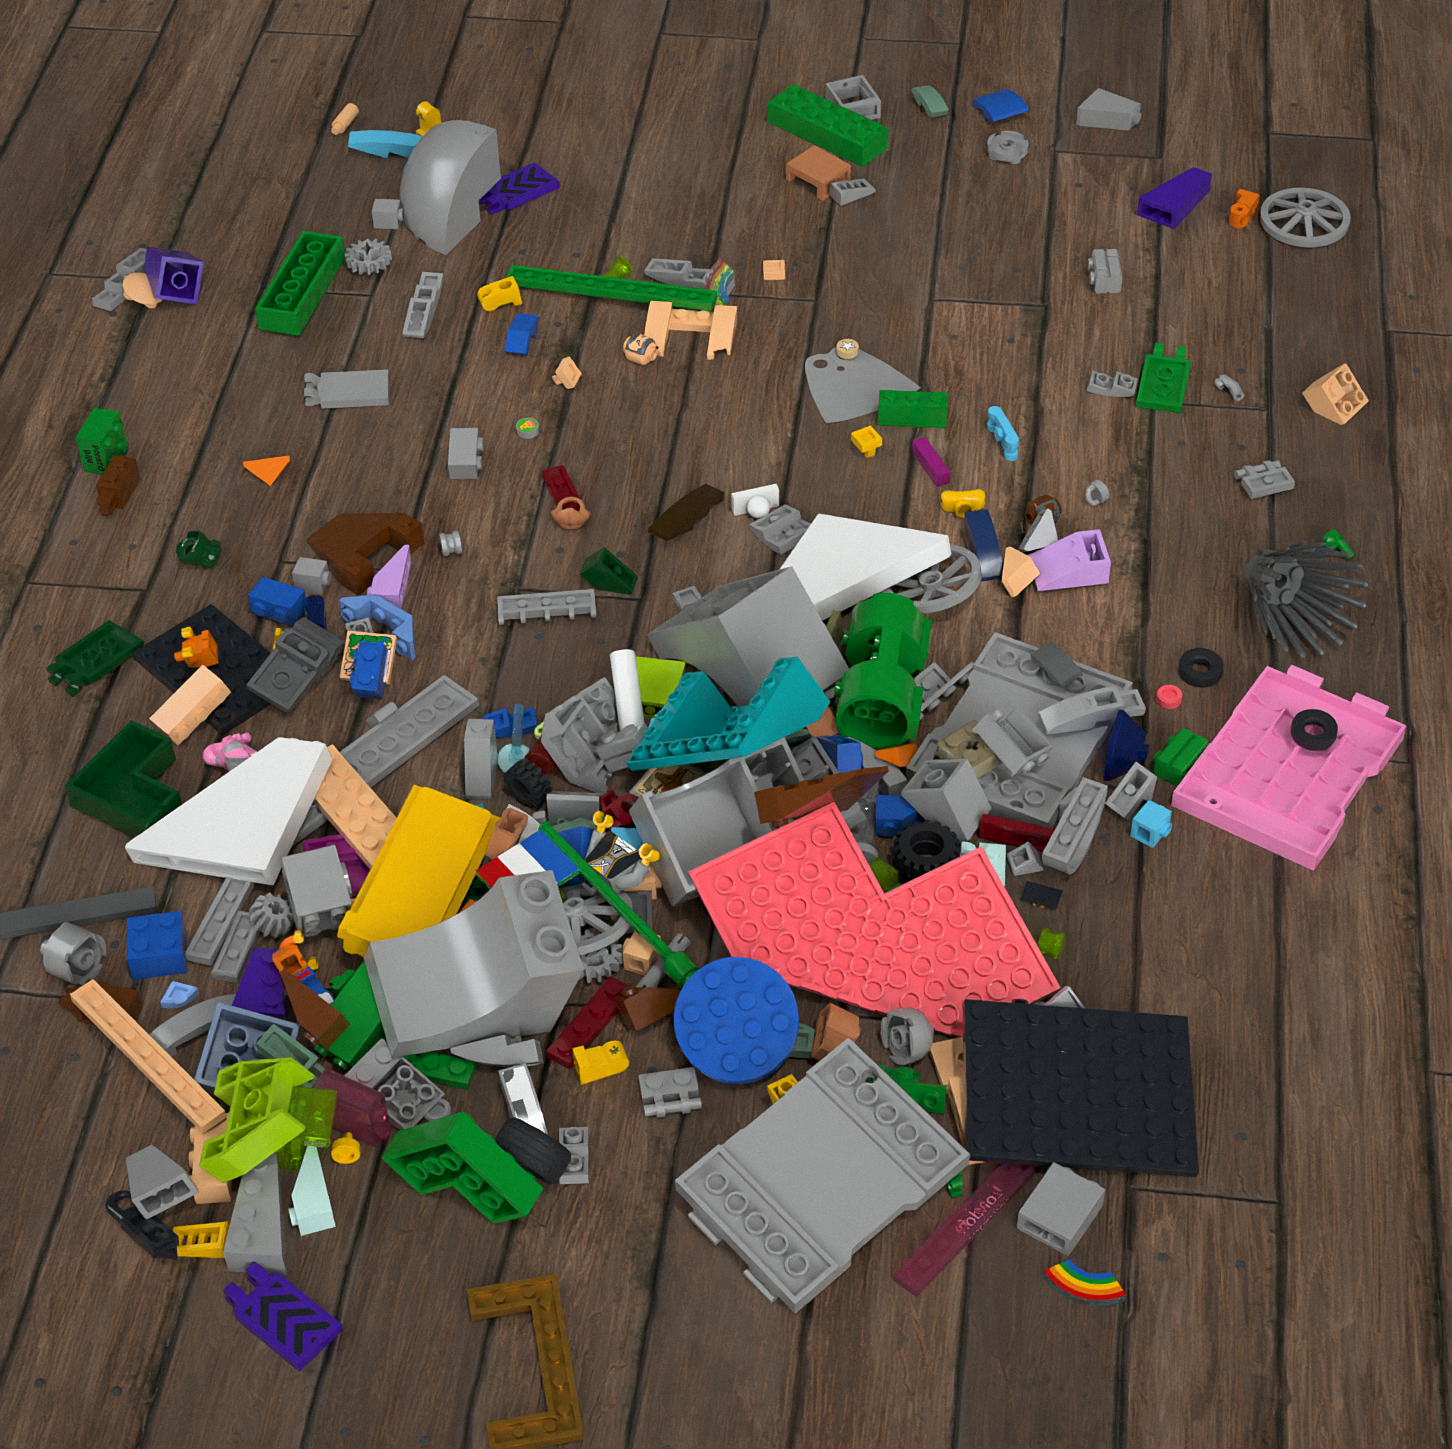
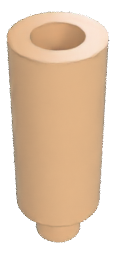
M348 103L332 122L331 131L333 134L343 133L359 114V109L356 105Z

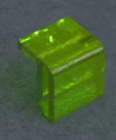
M292 1087L288 1113L305 1126V1130L274 1152V1154H277L280 1169H300L304 1146L330 1147L337 1090Z

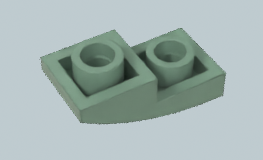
M932 86L912 88L911 91L918 106H924L929 118L947 115L949 109L946 103Z

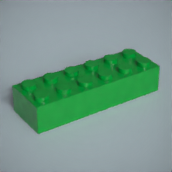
M792 84L768 101V123L861 167H864L888 149V127L797 85Z
M302 231L255 308L258 328L260 330L300 336L345 259L343 237Z

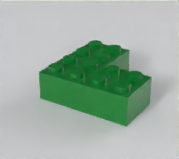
M463 1111L398 1131L381 1156L420 1195L454 1187L492 1224L527 1216L544 1189L536 1182L535 1177L531 1173L525 1171L517 1164L511 1154L505 1152L496 1144L495 1139L490 1134L485 1133L475 1123V1120Z

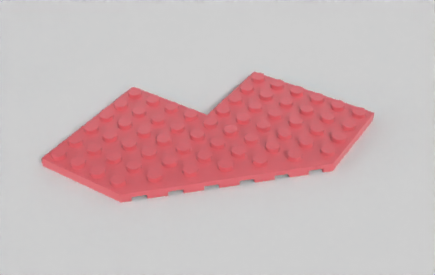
M832 802L688 872L731 957H745L760 961L777 971L790 986L881 1015L888 1016L889 1013L886 1012L896 1008L917 1009L927 1017L934 1031L954 1038L963 1037L962 1004L964 999L1009 1003L1013 999H1025L1028 1001V1004H1034L1059 992L1061 989L982 846L884 894L835 802Z

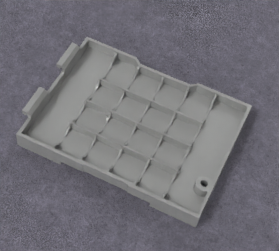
M995 632L974 663L973 670L968 676V689L943 726L934 728L931 734L928 733L906 767L907 782L912 779L925 760H941L936 755L937 742L972 720L979 722L988 713L992 715L997 709L1002 711L1011 701H1014L1054 747L1047 753L1049 758L1041 766L1037 767L1035 765L1025 775L1021 772L1012 777L1011 774L1013 772L1002 763L978 778V781L992 808L989 814L1052 828L1058 818L1059 802L1077 787L1082 774L1097 749L1103 744L1117 719L1098 721L1095 727L1091 729L1046 735L1038 716L1039 712L1062 700L1092 690L1116 686L1118 692L1132 690L1133 682L1073 661L1083 675L1075 679L1073 683L1060 687L1049 679L1047 672L1033 662L1030 654L1039 648ZM1001 727V729L1022 751V753L1026 757H1028L1026 752L1019 746V744L1012 738V736L1005 730V728Z
M848 1037L809 1069L803 1079L790 1088L782 1098L744 1129L739 1130L724 1144H718L675 1180L676 1191L693 1207L694 1211L688 1214V1218L715 1246L723 1239L749 1265V1268L743 1272V1275L771 1304L779 1297L796 1314L851 1266L852 1255L903 1211L918 1209L969 1165L970 1154ZM872 1080L874 1083H866V1081Z

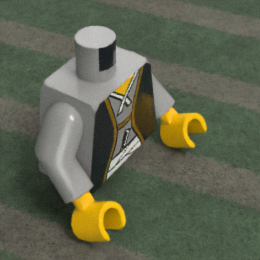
M597 811L593 816V822L598 827L593 830L585 861L617 894L622 890L639 886L645 875L649 872V863L656 862L659 859V852L652 850L653 846L647 843L643 844L638 851L609 830L606 833L605 828L612 826L613 818L610 815H606L602 823L604 812ZM587 880L582 883L585 890L591 895L597 892Z

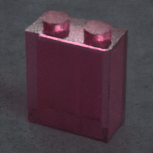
M326 1068L310 1089L317 1122L342 1134L351 1132L353 1139L376 1148L379 1142L388 1136L391 1129L384 1093Z

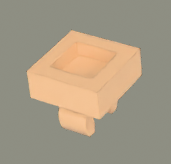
M567 357L562 359L555 372L557 375L552 376V379L556 385L563 383L567 389L575 387L582 373L573 360Z

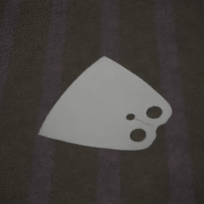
M835 347L831 352L816 354L807 358L805 362V372L811 394L826 424L845 421L878 411L879 390L917 391L921 388L890 365L860 349L858 355L852 359H840L837 356V347ZM816 360H825L828 363L825 368H816L813 365ZM843 366L845 369L838 371L837 367Z

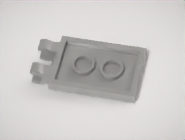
M388 369L321 373V377L313 373L305 374V382H312L306 383V388H304L306 406L321 404V409L389 405Z

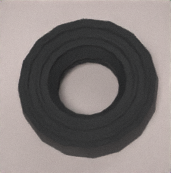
M1194 648L1184 652L1180 657L1178 672L1181 679L1187 684L1194 687H1210L1218 683L1222 678L1224 663L1216 652L1206 648ZM1196 663H1203L1208 665L1210 670L1208 672H1198L1192 669L1191 666Z
M1318 709L1303 710L1297 713L1292 720L1291 736L1293 741L1302 748L1313 751L1325 750L1332 746L1337 738L1338 725L1336 720L1325 711ZM1311 724L1318 725L1323 728L1324 733L1312 735L1307 733L1304 728Z

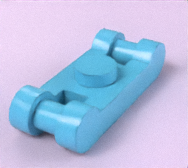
M992 406L988 409L989 420L987 422V429L990 432H994L997 442L1000 441L1005 450L1004 458L1008 461H1015L1018 458L1017 447L1019 445V437L1002 409L998 406Z

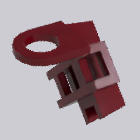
M608 790L600 797L604 814L610 815L613 818V824L609 827L610 831L612 827H636L629 813L633 805L625 801L630 799L636 802L638 800L636 795L625 794L618 797L613 790Z

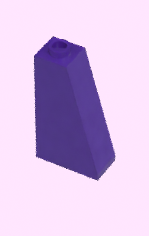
M1193 167L1139 197L1137 216L1175 229L1208 194L1212 174Z

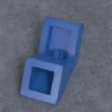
M517 313L508 329L504 350L506 353L528 356L531 338H536L539 316Z

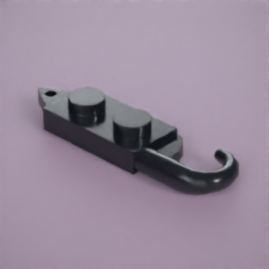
M130 1191L114 1192L107 1198L105 1208L108 1214L154 1259L160 1256L178 1260L177 1246L179 1245V1238L156 1215L146 1220L136 1206L122 1210L116 1204L122 1198H131Z

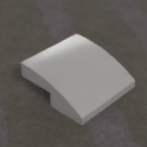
M785 504L749 524V528L770 549L782 555L796 547L811 523L801 519L799 510Z

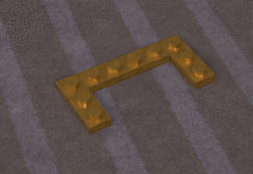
M557 1274L467 1289L472 1321L532 1311L548 1409L547 1412L486 1422L490 1449H535L584 1440Z

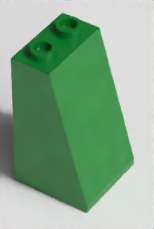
M363 961L331 1004L332 1007L344 1016L350 1025L328 1050L319 1043L316 1047L313 1046L311 1048L322 1058H325L327 1055L333 1058L332 1062L345 1072L348 1068L351 1069L381 1038L387 1042L365 961Z

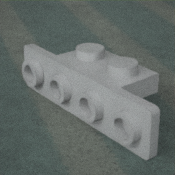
M973 661L952 679L935 662L914 678L916 686L924 687L920 720L925 716L922 713L925 709L930 712L940 703L938 698L941 695L946 698L956 689L954 686L956 682L963 684L968 679L970 670L974 665Z

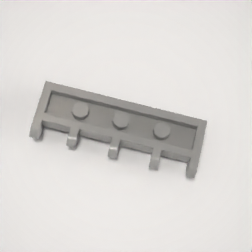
M594 589L497 596L499 625H504L505 620L521 619V623H526V618L545 617L546 622L550 621V616L569 615L570 620L575 619L574 614L590 613L592 618H596Z

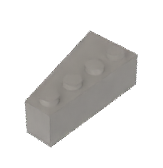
M277 1154L270 1155L246 1174L242 1175L223 1250L228 1271L246 1273L245 1269L255 1262L265 1269L267 1274L274 1273L276 1275L279 1273L280 1275H287L282 1173Z

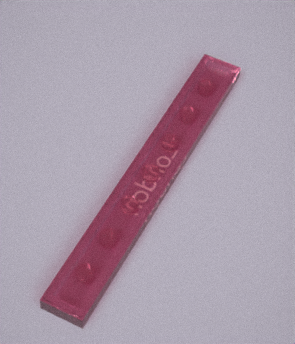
M1002 1163L893 1275V1281L917 1298L1043 1166Z

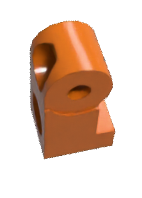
M1243 189L1238 190L1236 202L1230 208V226L1243 228L1249 223L1258 210L1260 194Z

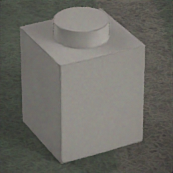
M375 199L371 211L374 229L399 230L401 221H404L400 200Z
M299 557L292 572L294 587L304 589L305 592L323 594L326 586L330 585L332 573L328 570L327 561Z

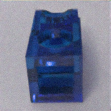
M320 595L306 597L303 602L306 618L327 630V613L324 598Z

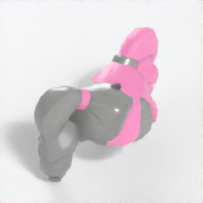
M238 733L233 736L224 737L222 742L211 744L202 752L203 761L209 766L223 767L230 772L257 753V751L247 745L250 743L252 736L249 733L242 735Z

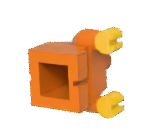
M191 627L181 629L182 637L187 638V640L182 643V651L174 653L176 662L185 660L188 667H201L202 665L208 667L218 663V645L209 630L202 631L201 635L195 636Z
M301 930L295 931L292 936L284 939L280 944V949L272 954V960L279 972L285 969L295 976L308 967L312 970L318 968L319 963L318 961L316 962V957H310L307 963L298 945H295L304 941V935H302Z

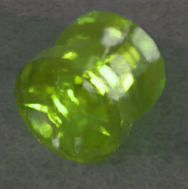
M1044 927L1038 943V948L1042 955L1047 953L1051 954L1053 958L1059 959L1064 947L1066 933H1053L1049 928Z

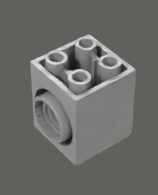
M331 845L282 857L283 880L296 929L301 930L302 935L307 937L315 936L322 930L330 928L338 930L346 912L351 909L352 889L346 866L343 862L340 863L336 846Z

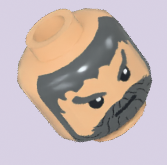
M639 333L629 336L623 346L626 358L640 365H646L653 361L658 352L655 341Z

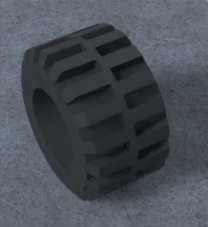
M924 820V823H919V821L913 822L912 826L906 825L903 827V831L899 830L897 837L894 839V874L899 876V881L902 884L960 857V841L957 839L956 833L950 832L948 826H941V823L936 821L935 823H930V820ZM920 855H931L932 857H923Z

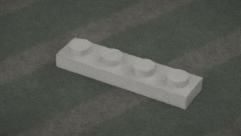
M226 877L185 952L187 961L212 966L226 940L237 913L242 910L253 890L254 882Z

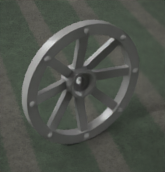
M1289 188L1270 195L1263 202L1260 211L1261 225L1270 236L1283 243L1298 247H1321L1337 242L1347 233L1351 218L1347 206L1340 199L1327 192L1312 188ZM1298 198L1299 203H1294L1286 200ZM1306 198H1308V199H1314V200H1318V201L1313 202V201H1311V200H1306ZM1274 205L1289 208L1288 210L1268 214ZM1329 205L1337 212L1321 209V207ZM1294 216L1282 229H1279L1271 221ZM1321 216L1342 220V223L1336 229ZM1314 221L1317 222L1329 234L1313 237L1312 223ZM1299 222L1305 225L1306 237L1293 235L1288 232Z
M950 544V556L958 558L951 566L941 573L939 572V562L931 566V571H921L915 574L919 581L905 579L895 584L914 588L897 594L907 598L924 594L921 601H913L914 606L923 613L941 611L961 603L975 592L981 582V566L974 553L961 546ZM965 563L969 564L972 569L971 573L950 578ZM965 583L957 591L947 588L957 584ZM890 587L881 591L882 593H893ZM940 595L945 596L939 599L931 600L932 598L938 597Z
M582 884L559 889L562 902L565 901L563 905L572 928L579 955L594 952L608 946L619 939L631 926L622 916L611 927L592 915H620L612 906H598V904L606 902V899L598 891L591 895ZM623 890L619 892L618 895L634 911L628 894ZM586 896H595L587 900H583L581 898ZM587 923L602 932V934L593 938L581 940V926Z

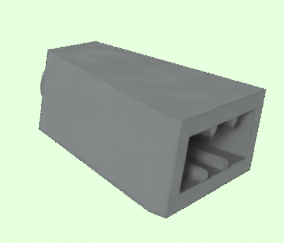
M1098 88L1078 107L1076 125L1130 130L1141 119V104Z
M468 719L464 736L465 795L468 799L492 800L498 768L494 720Z
M153 1145L126 1157L131 1199L146 1220L199 1193L198 1188L185 1169Z

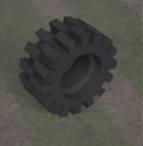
M520 759L505 772L503 782L507 784L505 786L506 789L511 791L510 795L512 797L515 796L518 803L522 802L525 807L536 808L547 798V794L552 791V787H550L551 782L546 780L548 776L546 773H541L542 769L540 767H535V763H529L527 759Z

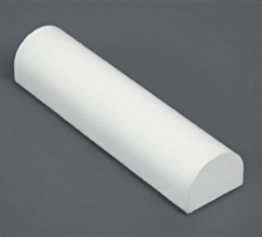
M628 649L612 652L610 654L619 730L621 731L630 724H634L635 727L642 724L645 725L636 653Z

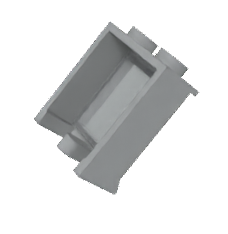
M1011 701L1002 711L997 709L992 715L986 714L972 729V732L978 733L1003 764L1013 772L1011 774L1012 777L1021 772L1025 775L1035 765L1037 767L1041 766L1049 758L1047 753L1054 747L1014 701Z

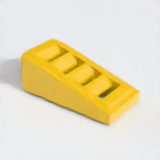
M228 1222L173 1227V1232L179 1238V1245L177 1246L178 1256L225 1258L223 1250L230 1224ZM184 1236H188L186 1245H182ZM196 1237H199L198 1243L195 1244Z

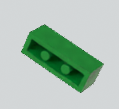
M879 390L878 426L946 428L948 393Z

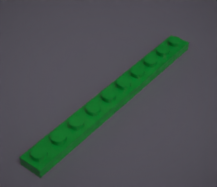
M512 265L505 277L513 276L518 287L640 303H650V301L672 302L674 307L712 311L718 298L716 290Z

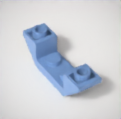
M378 595L343 597L339 600L340 614L344 621L349 623L368 617L370 620L373 617L377 622L383 623L393 630L392 635L397 637L395 651L398 654L404 655L411 660L415 658V633L412 615Z

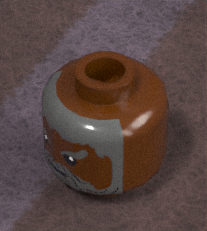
M1047 494L1029 501L1025 512L1027 522L1032 525L1039 512L1047 508L1052 511L1054 523L1058 522L1062 511L1059 501Z

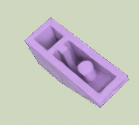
M404 545L374 576L372 587L367 589V595H378L402 609L412 563L409 545Z

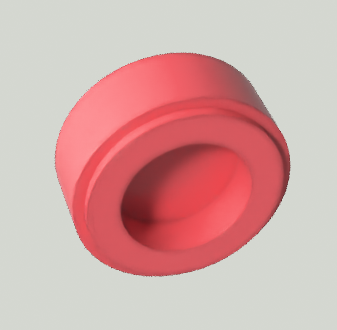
M1173 685L1161 686L1157 691L1156 701L1163 708H1177L1182 701V691Z

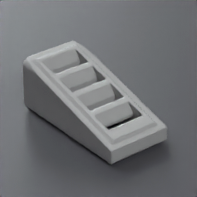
M865 179L838 181L829 184V196L840 206L875 193V188Z

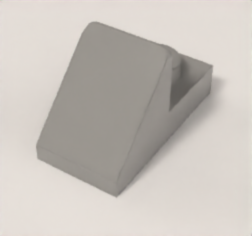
M1135 762L1105 804L1128 820L1143 799L1146 801L1152 800L1157 776L1138 762Z

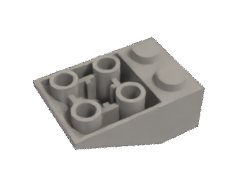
M382 1038L344 1075L339 1087L359 1107L400 1130L415 1126L445 1095L442 1090L403 1056L391 1058L388 1043ZM432 1099H435L424 1111L425 1104L429 1103Z

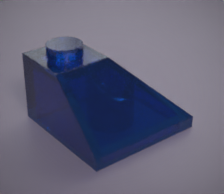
M1118 710L1108 742L1104 781L1109 782L1127 774L1135 762L1141 765L1142 759L1147 760L1150 744H1146L1147 733L1124 710Z

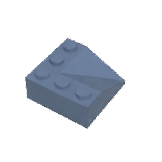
M218 1002L194 1080L209 1095L216 1096L214 1091L219 1070L240 1061L265 1059L255 1045L273 1024L295 1040L300 1024Z

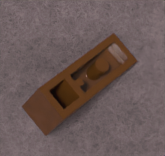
M283 969L280 974L298 1023L306 1032L303 1037L316 1047L319 1043L328 1050L350 1024L339 1011L291 973Z
M636 985L622 990L621 996L614 999L627 1030L638 1031L674 1012L676 1001L682 989L677 987H636Z

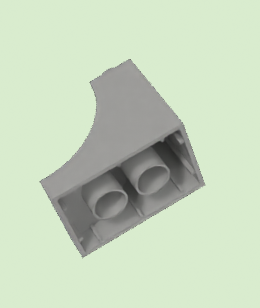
M792 566L718 586L646 634L660 659L681 660L704 671L705 674L725 690L738 707L749 705V701L761 687L762 681L772 670L774 662L780 658L798 656L829 700L834 697L835 682L843 676V672L846 673L849 669Z
M552 870L499 877L494 886L480 900L461 913L424 930L392 939L370 942L364 956L391 1058L447 1049L500 1035L514 1038L550 1032L584 971Z

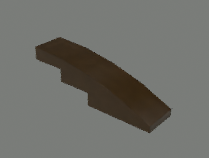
M708 484L694 489L668 508L648 528V532L668 541L693 530L695 521L707 516L710 506L723 501L725 492Z

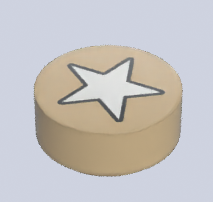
M852 339L840 340L837 343V355L843 359H852L859 353V344Z

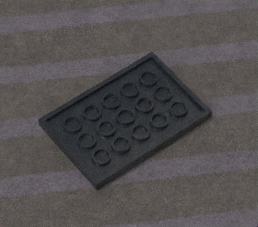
M212 604L132 652L136 662L172 693H175L200 668L188 667L185 660L181 662H176L174 653L182 651V643L187 640V638L182 637L181 629L191 627L195 636L201 635L202 631L209 630L218 645V663L206 668L220 678L231 693L208 715L205 721L223 736L271 705V703L247 689V683L271 652Z

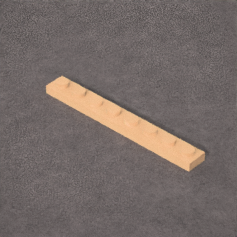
M94 979L70 994L72 1002L203 1134L227 1117L225 1110Z

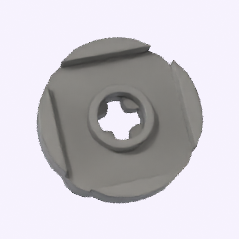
M1001 131V135L997 136L992 134L987 142L989 158L991 160L1018 164L1021 158L1027 155L1029 142L1024 140V135L1015 131Z

